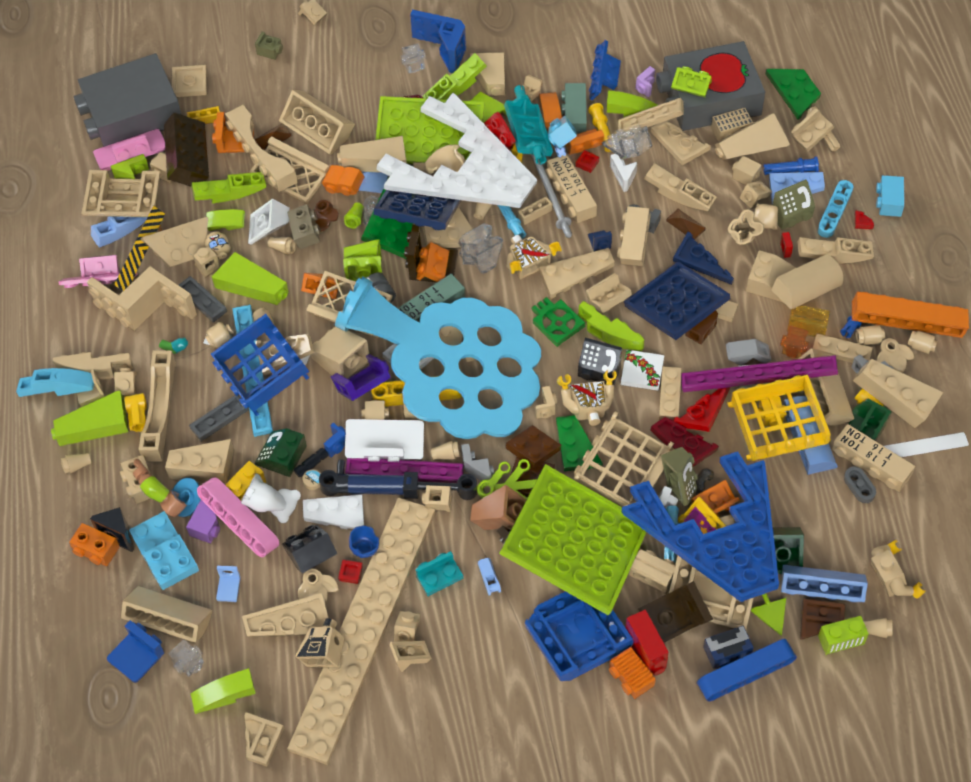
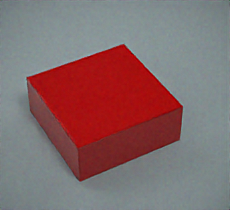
M584 150L577 159L575 166L591 173L599 163L600 157Z
M789 232L782 233L780 240L784 258L791 257L793 250Z
M342 560L338 580L359 584L363 563Z

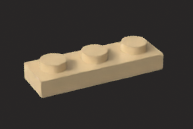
M816 334L813 349L836 355V359L853 363L854 357L860 354L864 359L870 361L873 347L821 334Z
M662 366L659 419L664 417L674 420L676 417L679 418L681 368Z

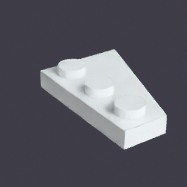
M362 494L303 500L304 521L326 526L329 524L340 526L341 529L346 530L364 525Z

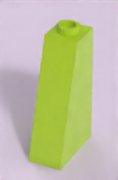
M236 252L212 276L214 287L217 289L275 305L284 300L289 293L287 282Z
M121 391L113 392L53 420L54 428L51 429L52 438L57 440L59 446L127 433L128 424Z

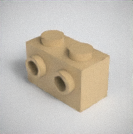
M143 455L121 463L123 471H120L123 482L128 481L127 493L129 498L134 497L136 504L151 499L140 489L139 481L133 476L134 470L137 469L134 465L135 459H140L149 471Z

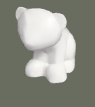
M256 473L241 500V504L257 512L271 511L278 518L279 522L286 523L294 511L301 494L297 490L280 489L277 491L272 486L264 483L260 475Z

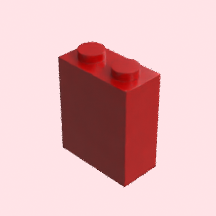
M646 610L627 617L626 630L633 638L632 649L654 676L660 675L667 667L669 652Z

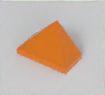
M304 273L301 291L315 294L323 274ZM329 276L325 283L327 289L336 285L334 278ZM338 288L329 292L331 299H337Z

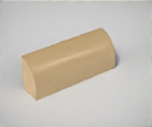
M826 254L778 276L771 291L792 310L842 286L843 272L837 261L829 254Z
M811 348L798 359L833 355ZM839 373L838 375L809 378L827 425H841L854 419Z
M137 586L123 600L121 618L196 643L207 629L212 610Z

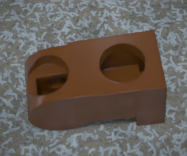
M715 310L686 332L685 336L701 345L716 327L718 312Z

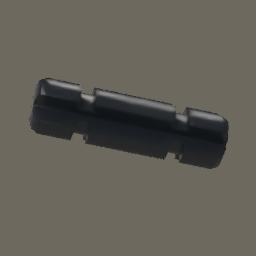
M320 448L316 451V454H312L303 461L302 465L294 468L295 474L298 477H302L306 471L311 470L321 460L327 458L328 452L324 448Z

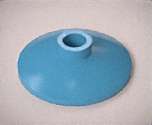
M192 478L180 480L172 490L179 493L177 498L187 505L178 515L180 517H187L193 514L201 500L197 494V488L200 485Z

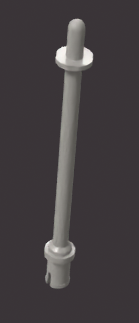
M531 154L557 215L556 227L563 230L566 238H571L572 232L569 226L572 221L569 217L564 216L543 164L540 165V162L536 164L535 157Z

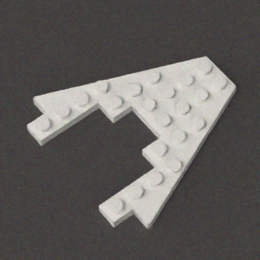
M454 93L451 94L445 103L429 96L422 105L420 112L464 133L458 145L472 153L458 172L441 165L434 176H431L388 154H385L377 164L378 171L390 176L384 184L385 190L516 208L522 206L537 184V179Z

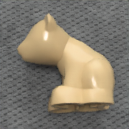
M757 203L754 212L750 209L742 211L739 219L736 218L729 224L728 232L731 233L736 243L740 245L749 244L755 239V236L763 233L764 229H778V207Z

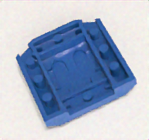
M566 591L537 605L533 615L524 622L526 629L560 681L573 680L611 660L633 644V638L613 609L607 615Z

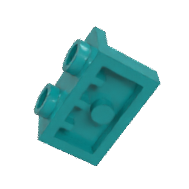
M451 551L441 553L436 559L430 562H423L415 569L416 578L427 597L464 579Z

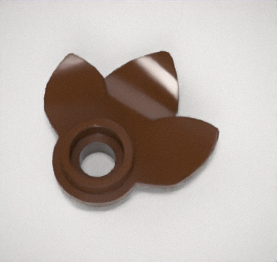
M321 200L316 204L314 211L318 220H315L322 232L329 227L330 222L338 220L339 213L327 200Z

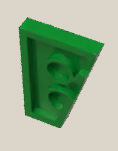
M575 415L556 417L564 472L574 471L578 465H583L584 461L582 459L587 450L591 451L593 446ZM596 454L592 461L603 467L600 457Z

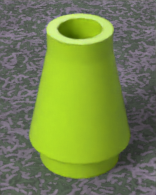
M354 203L344 216V223L347 227L354 229L361 224L364 208L361 203Z

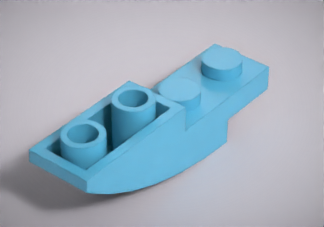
M65 368L34 370L33 376L20 378L16 393L19 397L55 391L57 396L91 391L93 390L94 382L92 374L85 371Z

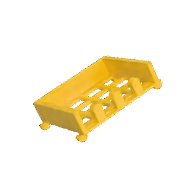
M797 375L791 379L776 380L765 385L758 384L747 389L740 388L732 392L731 402H727L729 408L734 407L750 455H746L747 461H756L826 445L831 441L830 431L808 375ZM804 391L808 401L795 404L791 393ZM787 395L790 405L777 408L773 397ZM769 398L772 410L759 412L755 401ZM751 402L754 414L745 415L742 404ZM810 406L814 417L800 420L797 409ZM792 410L796 421L783 424L779 413ZM774 414L778 425L765 428L761 417ZM756 418L760 429L750 431L747 420ZM816 421L820 433L806 436L802 424ZM798 426L802 437L788 440L785 428ZM780 430L784 441L770 444L767 432ZM762 434L766 445L756 447L753 436Z

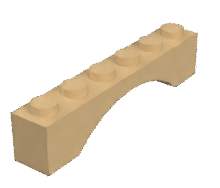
M244 105L225 113L227 129L229 131L232 130L236 141L242 143L244 151L246 153L249 152L253 163L259 165L263 176L266 175L272 187L275 186L280 192L298 183L296 172L287 160L268 154L256 144L253 138L254 124L252 115Z
M153 350L149 409L139 444L140 455L144 456L146 462L163 461L176 365L172 351Z

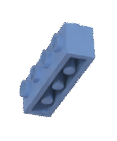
M783 565L780 582L781 592L787 594L824 597L831 600L840 599L850 602H865L868 584L864 574Z

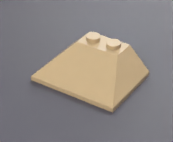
M89 170L82 216L148 217L152 207L156 206L160 171H142L141 179H110L107 170Z
M678 556L669 593L694 581L713 618L709 622L731 628L744 625L746 630L754 598L740 602Z

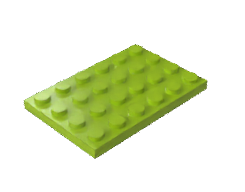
M380 96L375 140L403 136L407 164L425 163L429 156L439 148L447 145H458L459 140L464 135L463 132L420 112L422 105L427 99ZM437 99V100H439V101H441V102H443V103H445V102L447 101V100ZM462 101L483 122L484 102ZM462 147L457 149L465 160L472 153Z

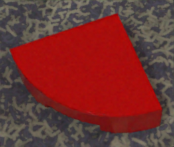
M855 210V229L873 230V220L864 215V212Z

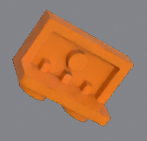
M592 129L577 134V137L565 144L569 155L602 145L604 133L602 130Z
M432 242L422 247L419 252L420 262L416 268V272H418L417 280L427 277L439 282L445 278L449 250Z
M726 480L691 498L693 504L700 496L717 516H720L718 512L724 509L729 511L731 506L736 505L735 503L740 501L739 497H734Z

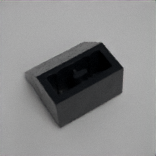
M310 525L303 530L304 532L299 535H292L286 539V542L282 543L283 548L295 567L302 574L338 554L328 533L318 525Z

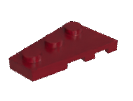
M667 417L653 424L650 429L666 446L671 441L674 443L672 448L678 449L683 447L688 453L690 452L694 458L693 467L718 451L719 445L704 441V437L698 434L696 436L686 431V427Z

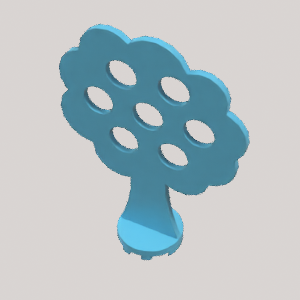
M363 276L362 279L358 278L354 290H350L346 297L343 311L338 313L335 327L345 332L349 329L373 334L397 345L390 359L391 368L395 375L405 382L402 395L403 402L408 411L418 419L427 422H440L446 432L457 438L472 439L477 438L483 433L493 437H507L514 434L520 427L523 417L522 410L532 406L539 396V378L533 368L537 366L541 358L539 344L532 337L522 333V324L517 315L507 308L488 306L475 298H461L451 304L443 302L431 304L424 309L420 316V321L417 322L389 303L372 286L373 282ZM446 326L455 327L463 334V342L456 346L445 344L439 337V330ZM483 327L494 328L501 335V342L495 346L485 345L478 339L477 331ZM426 357L436 358L444 366V373L438 377L426 376L420 370L419 362ZM466 357L474 358L483 366V373L478 377H468L460 371L459 361ZM502 358H512L521 366V373L516 377L504 376L498 370L497 362ZM446 389L456 390L462 395L464 405L459 409H448L441 404L439 394ZM485 389L496 391L502 397V406L491 410L483 407L478 401L479 392Z

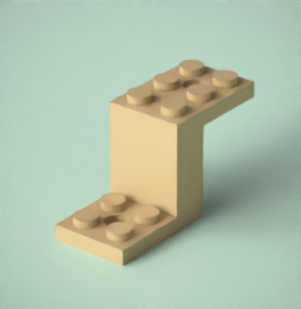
M151 266L120 295H117L93 277L87 281L94 305L99 309L103 308L110 317H116L123 326L130 327L134 331L164 302L169 307L173 306L182 316L193 319L197 315L191 294Z

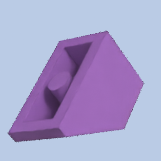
M200 500L186 528L189 536L211 544L213 539L218 536L220 526L215 513Z

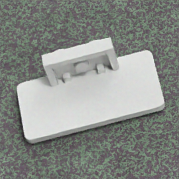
M348 419L346 421L345 456L347 458H368L370 462H379L380 459H388V462H399V459L420 460L423 458V421Z

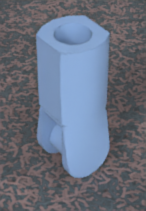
M491 559L479 560L478 566L488 595L496 591L500 593V584ZM495 581L494 584L488 585V582Z

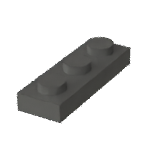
M191 276L178 285L191 294L194 306L213 323L227 312L226 307Z
M234 395L190 424L189 427L202 442L249 411V409H245L239 401L240 397Z

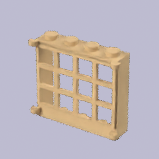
M615 411L611 420H606L603 424L601 436L597 435L592 443L593 449L591 451L587 450L582 459L584 461L583 465L577 466L573 476H575L576 482L623 507L636 503L633 496L628 501L617 495L622 484L628 487L634 486L633 483L625 480L631 469L644 476L641 483L649 481L654 488L659 476L664 471L661 455L675 449L672 448L673 442L670 441L669 445L666 446L617 419L616 417L619 413ZM613 429L624 435V438L621 439L610 433V431ZM607 437L620 443L614 454L601 447ZM629 438L640 444V448L626 442ZM623 446L636 452L631 462L618 456ZM644 447L657 453V456L654 457L644 452ZM598 451L611 457L605 468L592 461ZM640 455L653 461L647 472L634 465ZM615 460L627 466L622 477L609 471ZM589 465L602 472L597 482L583 476ZM605 475L619 481L613 492L600 485Z

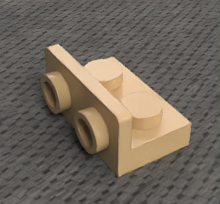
M816 108L814 111H810L801 123L793 127L791 134L806 151H810L834 126Z

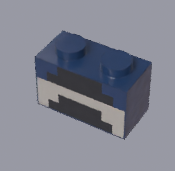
M744 625L708 637L704 640L703 645L713 669L721 668L751 654L754 648Z

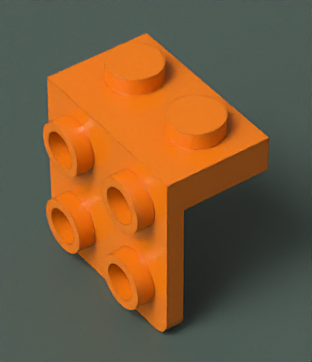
M217 112V119H214L213 122L215 133L212 134L213 144H216L218 153L245 152L242 143L236 141L232 130L229 131L227 129L224 112Z

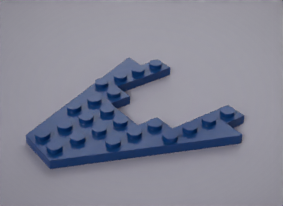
M738 451L720 457V464L745 502L730 507L729 512L736 521L735 524L705 534L701 532L694 519L675 525L649 481L631 486L630 493L636 503L623 506L622 514L734 598L743 602L778 589L779 579L764 460L747 465Z

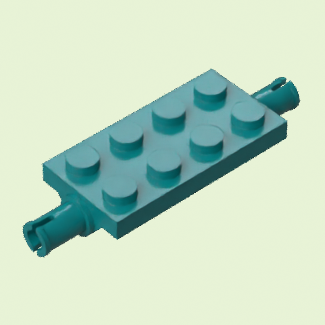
M518 85L514 88L517 98L513 101L506 100L504 104L510 128L516 140L515 145L518 153L532 154L535 157L536 164L540 162V165L547 161L546 156L551 157L553 149L548 138L539 104L532 103L529 96L526 95L525 87Z

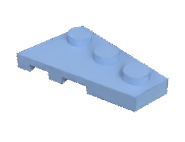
M823 172L769 173L772 204L775 192L805 179L809 183L812 194L824 191Z

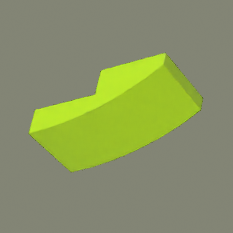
M216 210L206 214V217H208L207 230L209 231L226 228L228 231L244 228V210Z

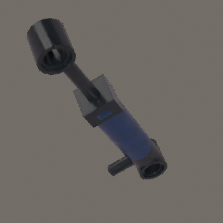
M338 460L337 472L325 470L319 475L321 492L326 496H334L337 493L404 495V499H418V491L426 490V485L450 486L451 491H457L459 497L467 501L477 496V480L471 474L461 475L457 483L419 482L418 472H404V475L344 474L345 461Z

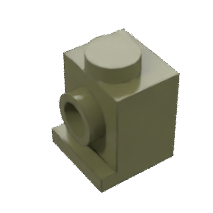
M261 32L255 42L257 55L276 60L277 56L282 53L283 44L281 39L265 35V32Z

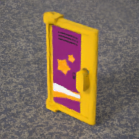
M700 496L678 518L679 524L694 519L703 534L726 527Z

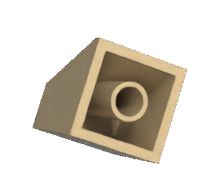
M334 327L328 330L319 341L312 344L314 353L311 354V358L331 375L338 373L345 378H349L368 363L366 355L369 354L367 340L350 331L345 332Z

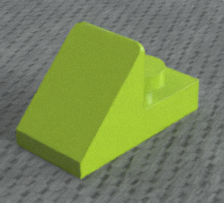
M144 154L110 166L115 179H135L134 175L149 170Z

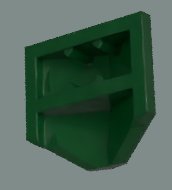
M866 399L852 410L854 419L849 422V425L876 441L883 432L892 411L870 399Z

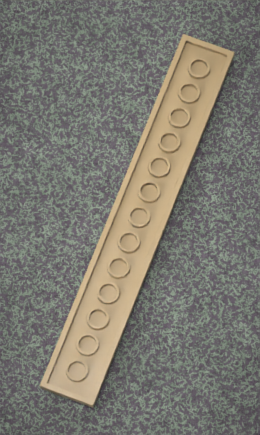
M401 498L397 499L379 540L378 551L369 562L339 630V633L344 638L338 667H323L287 748L289 752L328 765L434 518L435 509L426 508L423 505Z

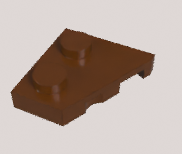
M803 599L800 639L803 640L818 635L821 626L843 621L845 618V604Z

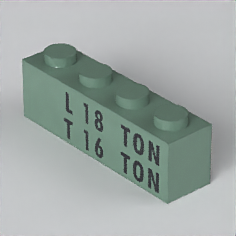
M450 274L397 309L419 322L422 312L431 304L440 302L451 304L458 299L465 298V287Z

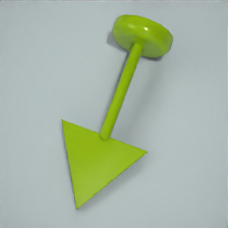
M767 593L762 594L765 604L751 608V612L782 636L786 598L770 602Z

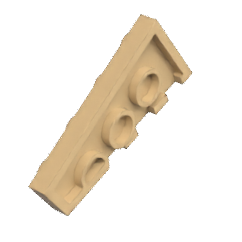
M609 248L539 266V271L550 299L556 297V294L570 290L573 285L581 284L587 278L597 276L614 267L615 261Z
M322 593L242 616L248 637L306 635L311 627H323L325 619L329 618Z

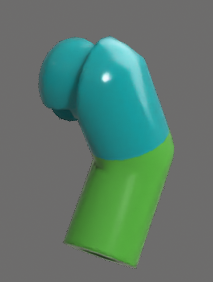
M179 338L173 342L161 340L159 348L176 354L188 346V340L186 338Z

